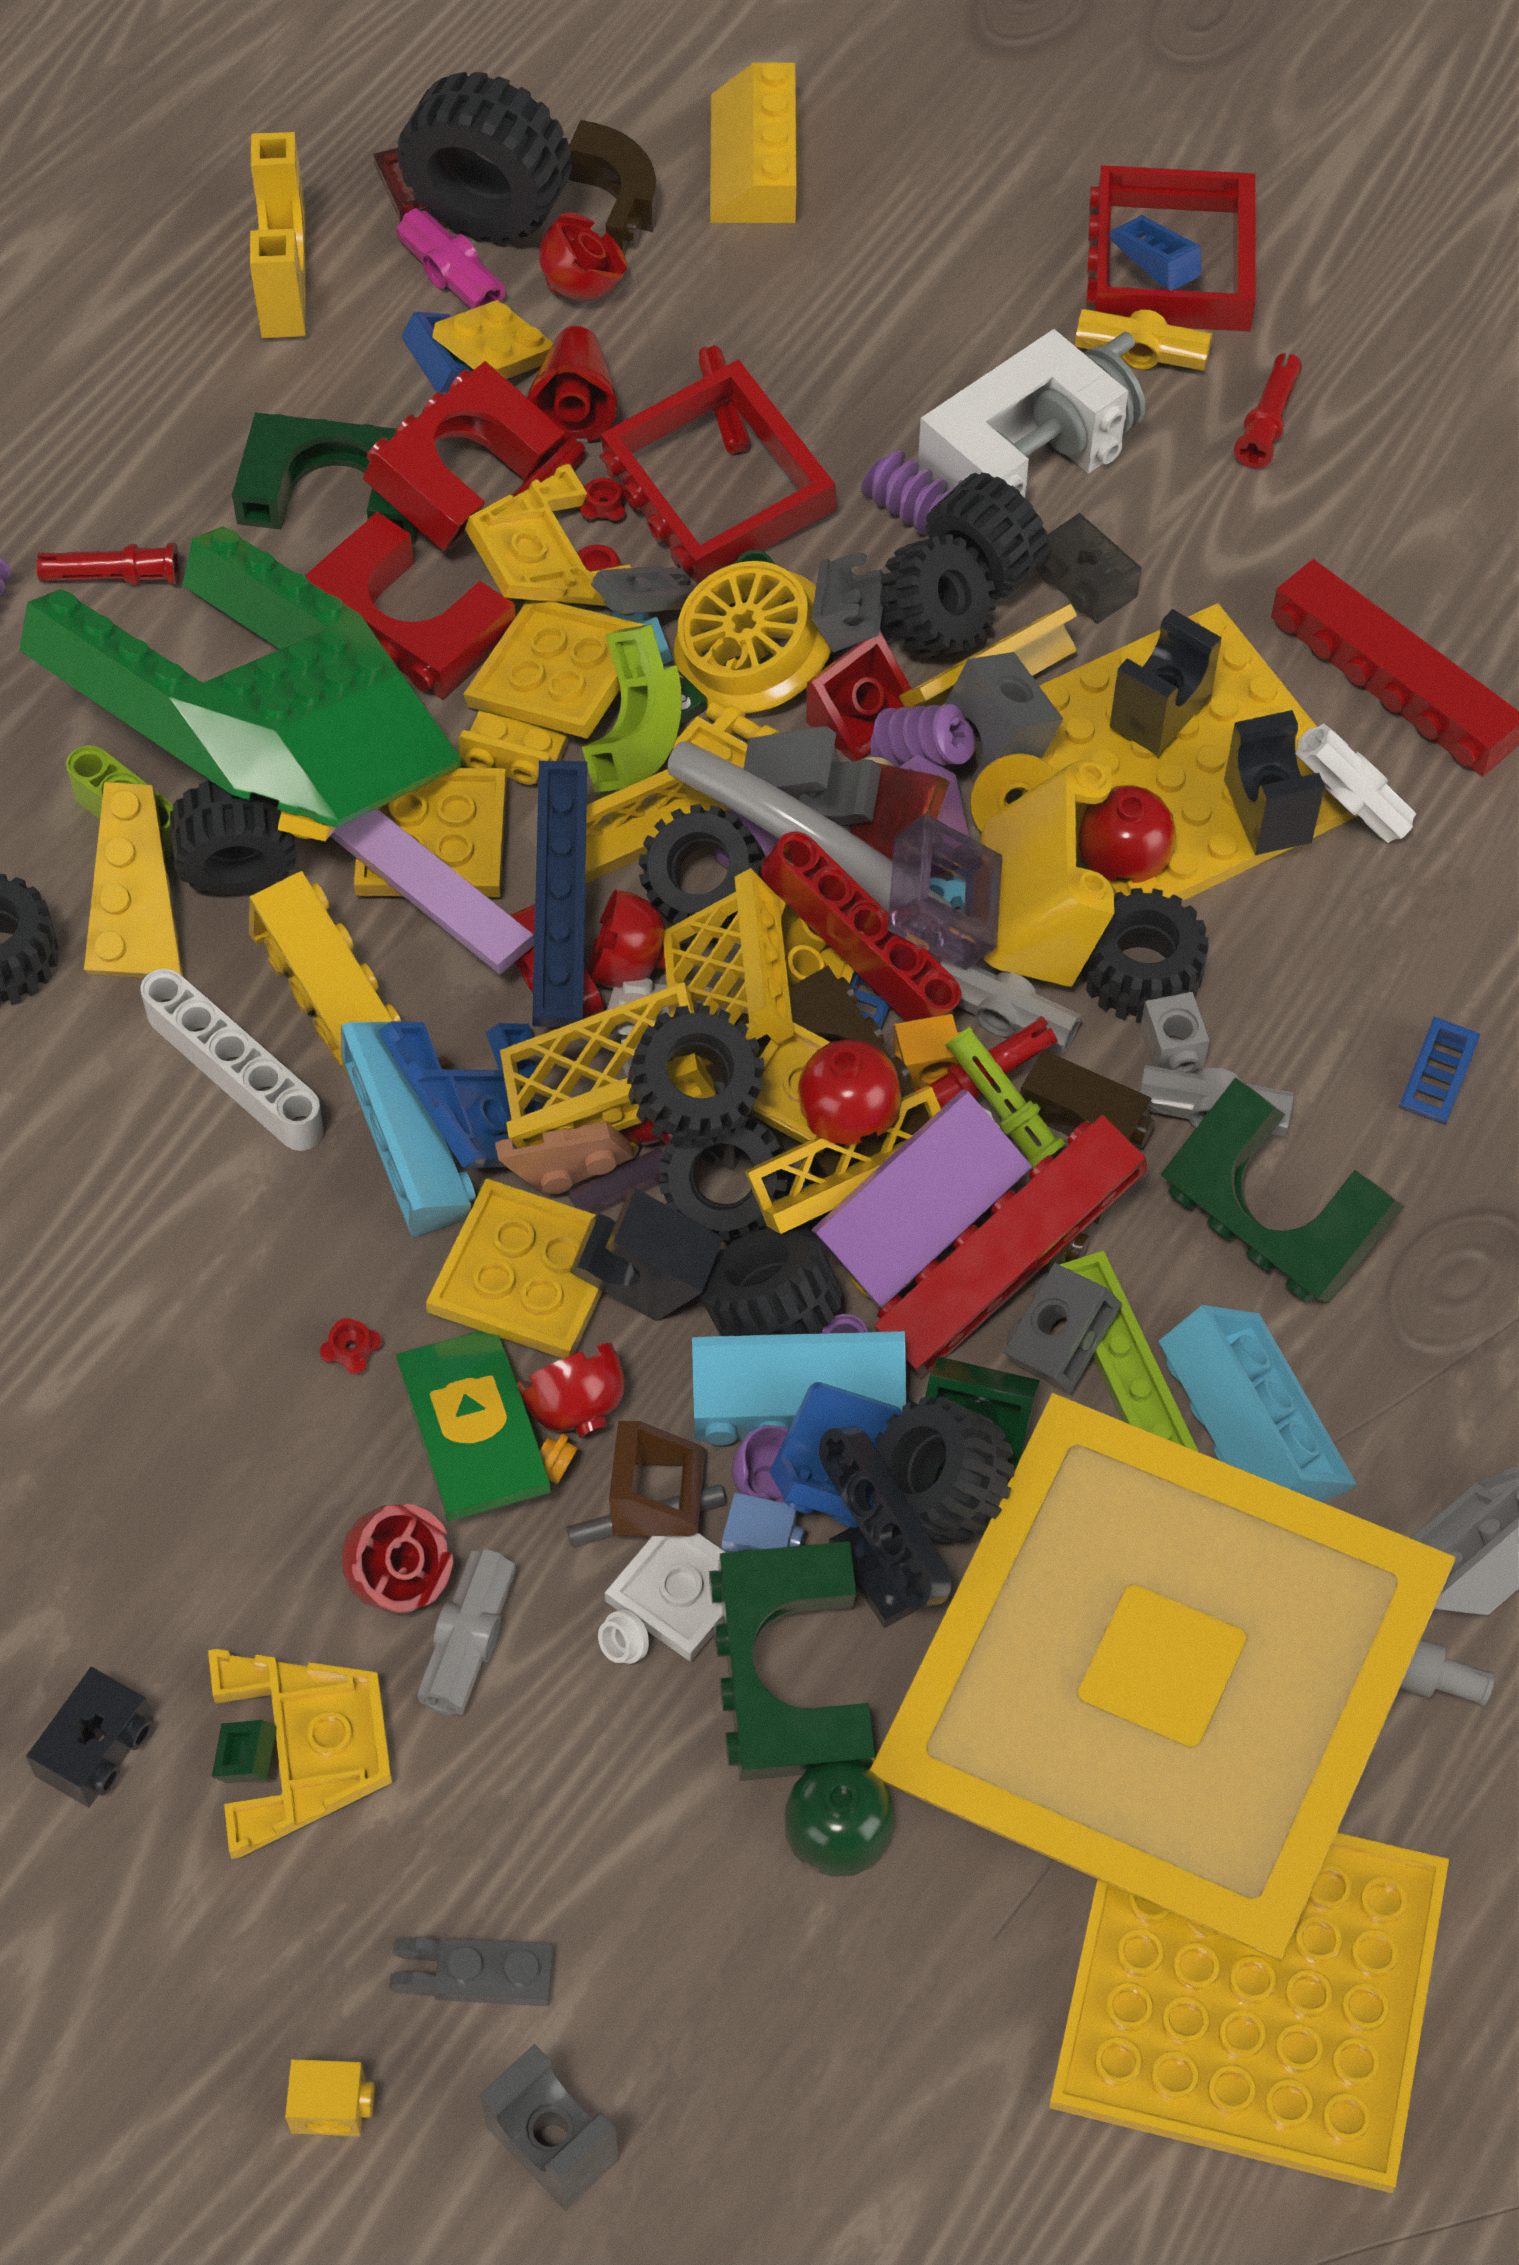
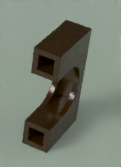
M827 965L789 987L792 1022L829 1042L852 1039L865 1041L877 1047L894 1064L902 1097L915 1092L909 1084L912 1082V1078L908 1068L898 1056L892 1058L882 1044L884 1036L881 1029L872 1017H863L855 1005L857 1003L855 992L844 977L837 979ZM742 1014L738 1018L734 1026H736L740 1021H742L745 1025L748 1024V1014ZM767 1034L757 1039L760 1046L756 1055L757 1058H760L771 1040ZM924 1103L907 1110L900 1131L914 1135L930 1120ZM876 1131L870 1135L862 1136L861 1143L856 1144L854 1152L866 1157L879 1153L888 1132L886 1131L878 1137ZM897 1135L894 1145L907 1139ZM835 1143L836 1145L845 1148L846 1144ZM828 1147L823 1154L816 1152L809 1169L813 1175L824 1179L835 1173L842 1153ZM851 1157L848 1167L861 1160Z
M1042 1050L1021 1086V1096L1026 1102L1031 1100L1033 1103L1038 1104L1040 1107L1038 1114L1045 1124L1067 1136H1070L1083 1122L1089 1120L1093 1124L1103 1114L1134 1146L1143 1147L1154 1126L1155 1120L1148 1117L1151 1097L1045 1050ZM1016 1182L1005 1193L1010 1190L1018 1193L1024 1185ZM996 1202L970 1226L976 1225L980 1228L994 1214L991 1212V1209ZM1109 1207L1105 1211H1103L1093 1221V1223L1100 1225L1104 1220ZM1092 1223L1051 1259L1042 1270L1049 1273L1054 1263L1064 1264L1065 1262L1083 1257L1090 1241V1236L1086 1235Z

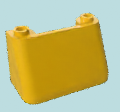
M1088 761L1073 762L988 819L980 837L979 949L984 960L992 967L1001 971L1016 973L1064 986H1073L1114 915V892L1108 880L1098 872L1076 867L1077 836L1083 816L1090 804L1101 803L1108 797L1112 787V767Z

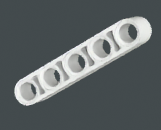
M159 969L149 973L142 980L140 989L147 1019L160 1035L285 1146L292 1150L303 1151L318 1145L324 1135L320 1104L317 1095L179 973L170 969ZM166 999H172L168 1002H161ZM198 1028H205V1029H203L202 1031H197V1032H194V1031H193V1030L198 1029ZM239 1057L233 1061H225L228 1058ZM262 1087H273L270 1090L259 1091ZM296 1117H307L306 1119L301 1121H292V1119Z

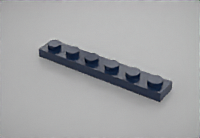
M539 761L532 1024L534 1027H563L583 1019L587 762Z

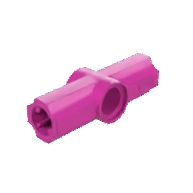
M414 208L404 214L403 220L396 227L397 239L422 261L424 271L434 286L442 290L449 287L471 309L496 300L501 302L505 297V285L479 262L478 254L467 237L462 234H457L453 237L426 211H419L417 208Z

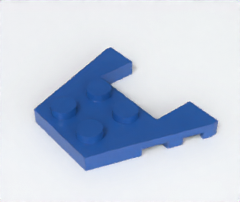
M391 1021L379 1030L385 1045L463 1168L506 1167L498 1160L495 1145L498 1141L509 1139L506 1122L511 1120L500 1050L531 1039L530 1025L498 1023L485 1032L499 1070H443L439 1064L424 1022ZM527 1058L516 1062L518 1074L530 1078L536 1069L535 1061L528 1060ZM531 1099L524 1109L525 1115L540 1110V1102Z

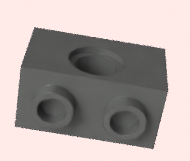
M1054 1263L1050 1272L1044 1275L1036 1284L1033 1292V1301L1023 1319L1018 1320L1012 1326L1007 1337V1347L1003 1353L1021 1369L1071 1394L1122 1303L1106 1287ZM1067 1317L1065 1327L1060 1332L1050 1335L1053 1324L1057 1320Z

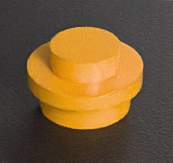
M564 1433L560 1435L557 1442L547 1437L540 1449L548 1479L557 1485L578 1447L567 1442L569 1436Z

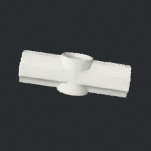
M1324 723L1319 727L1309 728L1299 739V746L1295 754L1314 773H1320L1322 780L1326 783L1325 789L1354 816L1358 814L1364 820L1363 822L1380 838H1383L1387 843L1394 839H1402L1413 828L1412 823L1416 813L1386 784L1389 780L1358 751L1355 754L1348 747L1349 745Z

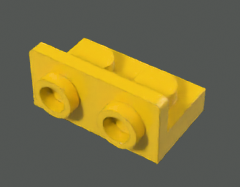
M479 710L470 731L462 730L458 738L459 753L462 758L461 765L470 768H506V777L512 778L521 784L538 785L539 761H562L568 747V734Z

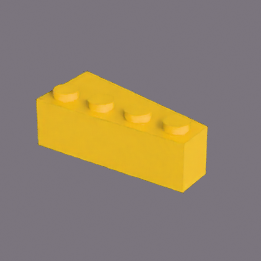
M300 871L250 896L249 935L257 946L262 943L265 944L270 956L268 957V962L278 977L288 973L290 976L288 984L294 1001L302 1012L314 1011L317 1017L313 1018L312 1022L316 1033L346 1077H348L341 1058V1025L349 1022H401V1019L395 1008L391 1004L384 1006L375 992L379 987L369 966L366 963L358 964L351 952L354 949L352 939L342 923L336 925L333 923L326 911L329 909L328 900L319 884L315 882L310 885L304 873Z

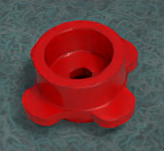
M606 477L596 478L584 486L587 492L585 504L580 507L582 517L588 520L598 518L618 521L622 519L625 515L622 500L626 498L623 493V485Z
M350 1318L340 1319L331 1328L328 1342L321 1344L320 1356L325 1362L335 1361L345 1366L350 1374L362 1373L367 1367L366 1360L371 1352L379 1349L381 1346L380 1334L376 1330H368L358 1320ZM348 1343H354L355 1347L353 1349H347L346 1345Z

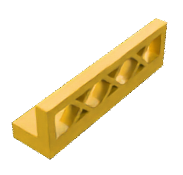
M1072 604L1044 614L899 695L904 707L944 705L968 659L1015 652L1033 676L1076 652L1077 649L1064 626V623L1077 616Z
M668 769L587 804L585 884L638 861L640 854L646 855L648 850L643 843L647 835L653 838L656 837L658 830L654 825L661 819L666 825L674 820L670 812L680 808L684 814L691 813L690 805L701 804L705 811H709L711 805L722 808L724 812L731 809L669 775ZM655 794L650 800L642 803L646 797ZM612 813L609 818L599 822L603 816Z
M926 1086L902 1097L898 1118L887 1130L888 1133L881 1151L871 1157L854 1152L856 1144H846L845 1148L818 1136L745 1170L744 1172L767 1227L782 1234L833 1210L913 1136L900 1131L908 1109L924 1103L930 1119L941 1110L933 1088ZM897 1135L907 1139L894 1145ZM828 1147L842 1153L834 1174L822 1179L808 1173L816 1152ZM851 1157L861 1160L848 1167ZM802 1159L799 1169L789 1166ZM779 1169L796 1174L789 1195L771 1203L761 1178ZM805 1178L815 1182L802 1188Z

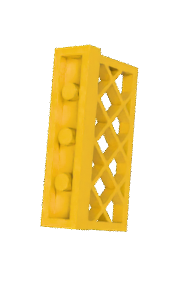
M750 868L734 877L736 892L664 930L663 944L667 988L682 983L694 965L701 967L688 986L693 1005L697 1000L704 1001L702 1005L710 1006L709 1014L711 1015L715 1014L719 1006L727 1008L725 1011L731 1013L728 1022L732 1025L736 1023L742 1012L746 1013L749 1017V1023L746 1024L749 1029L745 1035L747 1040L753 1038L757 1040L767 1034L778 1044L794 1036L778 896ZM738 911L727 929L720 928L727 916ZM698 933L686 951L680 950L681 941ZM713 937L720 939L708 957L701 956ZM734 944H740L741 948L731 963L723 962ZM716 971L723 973L711 992L704 990ZM737 979H745L735 997H727ZM679 1003L669 1006L670 1017L674 1016ZM683 1055V1056L676 1057V1058L673 1059V1061L676 1060V1059L685 1057V1056H687V1055ZM704 1058L705 1066L711 1064L709 1060Z
M679 983L501 1049L500 1055L511 1120L507 1121L506 1124L509 1139L512 1140L515 1147L518 1149L544 1144L542 1133L561 1129L572 1130L583 1125L608 1122L619 1131L641 1123L636 1116L639 1105H631L628 1093L631 1084H627L628 1077L622 1080L615 1078L628 1058L632 1060L635 1053L634 1049L639 1044L643 1033L649 1025L654 1027V1020L662 1008L679 1003V1007L688 1005L690 1013H694L690 989L686 983ZM627 1021L635 1024L622 1044L608 1039L616 1025ZM581 1038L589 1041L576 1061L561 1056L570 1042ZM601 1047L616 1053L603 1073L588 1067ZM693 1053L667 1063L668 1076L673 1085L682 1093L694 1098H709L716 1095L713 1079L706 1070L703 1057L696 1056ZM535 1055L543 1058L530 1078L518 1074L516 1062ZM555 1064L569 1069L556 1090L542 1085ZM581 1076L596 1081L589 1092L573 1098L568 1096ZM535 1093L550 1098L543 1109L525 1115L524 1109Z

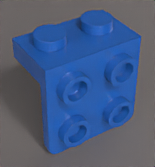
M813 1383L808 1388L769 1470L783 1496V1501L799 1512L809 1514L814 1509L830 1514L833 1519L845 1526L859 1527L822 1466L819 1458L820 1439L829 1429L856 1426L866 1433L876 1449L878 1443L875 1442L879 1431L884 1433L888 1428L886 1421L893 1413L900 1416L902 1410L897 1406L826 1383ZM867 1483L866 1498L871 1507L874 1508L875 1505L871 1494L875 1489L868 1486Z

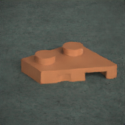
M608 1122L583 1125L572 1130L561 1129L542 1133L544 1144L516 1149L513 1147L511 1139L495 1143L498 1160L545 1197L551 1194L563 1193L569 1190L573 1184L591 1176L609 1173L615 1169L616 1165L633 1158L630 1141Z

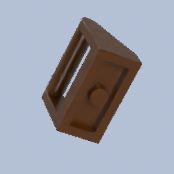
M618 1421L609 1494L613 1536L688 1537L695 1535L698 1531L705 1449L699 1444L641 1421ZM642 1465L683 1466L678 1509L639 1494Z

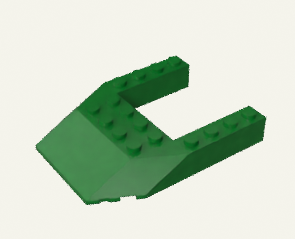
M224 526L192 538L183 586L279 648V650L203 683L184 671L180 665L169 661L148 647L144 641L133 637L115 625L108 617L100 615L79 601L75 595L63 589L27 602L19 648L20 652L232 795L249 800L252 793L279 801L277 808L279 810L294 815H305L316 822L338 828L461 767L462 758L362 616L343 604L342 600L338 597L324 592L309 582L304 575L293 572L276 561L270 553L259 550L242 539L237 532Z

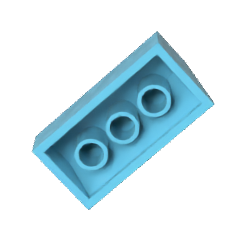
M349 1022L341 1025V1058L411 1238L413 1239L466 1220L470 1212V1201L476 1200L472 1182L466 1171L458 1173L452 1158L455 1154L382 1040L379 1030L390 1022Z
M1201 1305L1158 1341L1167 1356L1166 1365L1169 1371L1182 1383L1191 1400L1190 1408L1192 1413L1205 1425L1215 1443L1214 1452L1219 1461L1320 1502L1348 1492L1357 1485L1259 1313Z
M905 1331L692 1337L694 1441H706L712 1445L722 1446L732 1444L736 1440H744L749 1432L763 1425L781 1426L789 1429L808 1388L815 1382L826 1383L897 1406L901 1410L902 1406L906 1404Z

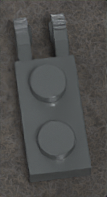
M661 566L600 570L591 584L604 598L607 607L619 614L658 612L674 609L681 612L686 599L697 585H686L689 576L682 568H662Z
M398 1937L394 1941L393 1954L407 1960L437 1961L436 1976L425 1972H394L390 1975L389 1988L401 1994L435 1996V2000L549 2006L553 1944L439 1938L438 1942L427 1937Z

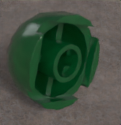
M829 1762L808 1769L793 1785L784 1810L785 1837L794 1855L801 1862L804 1863L805 1860L811 1866L819 1868L820 1873L831 1877L854 1876L872 1868L881 1859V1854L888 1848L895 1829L894 1803L883 1780L868 1767L853 1762Z

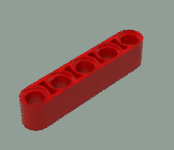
M798 831L782 835L762 864L761 873L766 884L905 1021L950 1014L961 999V989L956 979L811 837Z

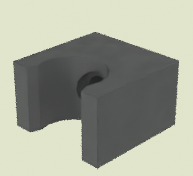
M1015 652L968 659L945 704H954L959 707L965 717V721L972 727L973 733H980L983 754L980 766L973 775V784L987 765L1003 756L1023 753L1042 759L1063 721L1062 716Z
M822 726L749 738L744 770L786 792L839 826L871 822L873 820L881 766L869 759L855 762L833 761L832 755L836 732L829 727Z
M534 2043L480 2094L486 2128L566 2211L619 2160L616 2128L602 2113H598L593 2118L577 2104L554 2075L549 2058ZM546 2126H560L566 2131L567 2136L557 2146H543L536 2140L539 2131Z

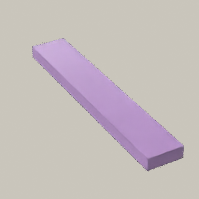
M378 809L336 828L330 835L331 838L498 974L503 973L534 946V935Z

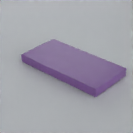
M962 1089L811 1231L873 1302L882 1308L1027 1173L1032 1166L970 1092Z

